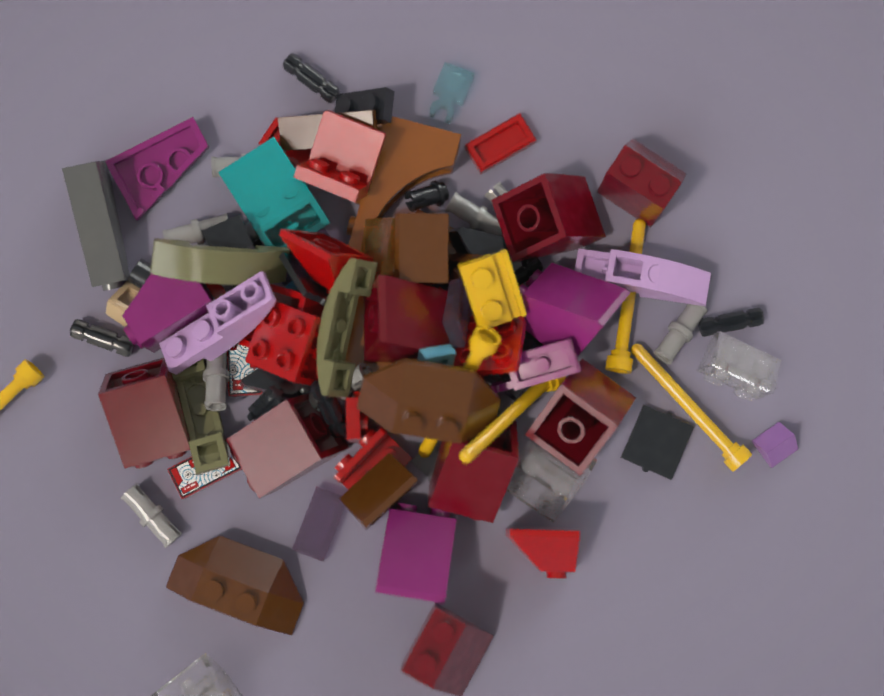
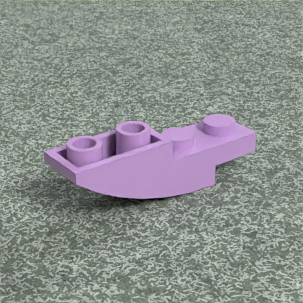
M578 248L575 271L626 288L629 292L639 293V297L706 306L711 273L692 266L627 251L611 249L610 253L580 248Z
M263 271L207 304L206 307L209 313L159 343L170 372L177 375L203 358L211 362L240 342L264 319L275 304L276 299L267 276Z

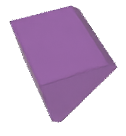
M777 422L752 440V443L770 468H773L799 449L794 433L780 422Z

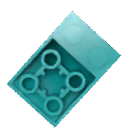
M275 137L264 142L218 173L249 222L251 221L253 228L264 245L288 247L279 236L281 229L317 232L328 225L330 221L306 184L301 180L293 178L296 169Z

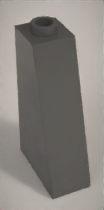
M94 161L62 168L92 287L102 285L103 291L123 287L122 281L128 279L130 273L110 171L105 161Z

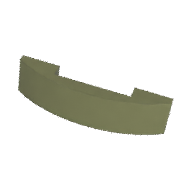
M154 238L150 272L154 275L185 281L240 285L263 271L267 276L269 284L286 281L287 270L279 256L282 252L290 254V249L288 247L256 245L255 249L191 245L189 241Z
M351 258L339 273L328 295L320 322L317 342V373L321 394L324 396L349 397L356 364L345 361L359 295L370 297L377 267L376 262Z
M204 358L177 375L172 373L180 396L190 438L188 443L197 475L230 466L220 411H210L204 407L206 382L203 381V371L206 370L207 365Z

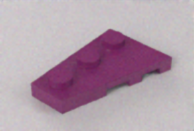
M191 117L106 160L105 163L133 216L138 221L209 149V146L195 119Z

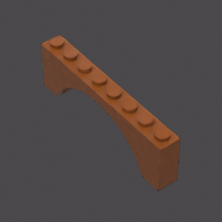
M392 116L391 123L377 125V130L386 133V139L368 194L355 202V204H359L357 216L351 215L346 235L351 236L348 245L367 254L371 238L386 212L405 192L428 180L452 174L461 144V134ZM360 295L345 361L355 363V367L360 363H365L366 367L369 366L374 373L392 363L364 361V296Z

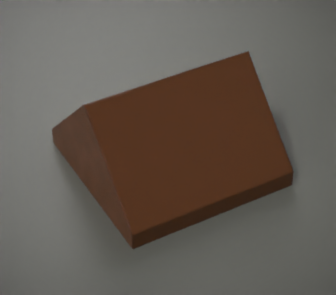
M395 213V278L414 283L449 284V214Z
M388 453L346 491L339 500L362 527L367 530L389 508L408 493L418 480L397 459Z

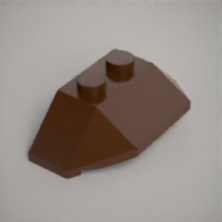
M404 358L384 366L374 373L370 372L363 375L357 408L391 433L461 444L477 437L496 419L501 400L500 396L491 389L474 369Z
M221 535L178 555L166 585L167 589L191 602L251 625L291 636L304 605V601L284 559Z

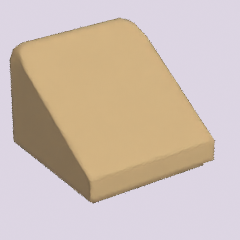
M126 281L123 287H120L108 299L106 314L125 327L127 323L122 315L140 288Z

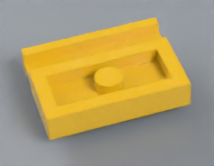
M506 249L458 264L477 327L485 326L492 328L512 321L513 318L527 316Z

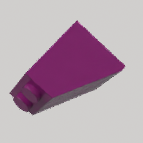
M551 263L543 272L537 269L526 282V285L529 287L527 288L525 285H522L519 288L527 316H524L526 319L525 330L543 345L572 337L577 356H579L630 294L626 288L555 263Z
M150 274L122 315L127 323L123 329L134 345L137 344L140 349L146 348L155 353L161 349L160 342L209 313L206 305L214 301L204 283Z
M397 503V508H389L375 593L445 603L457 519L450 518L451 512L431 508L430 515L416 513L417 506Z

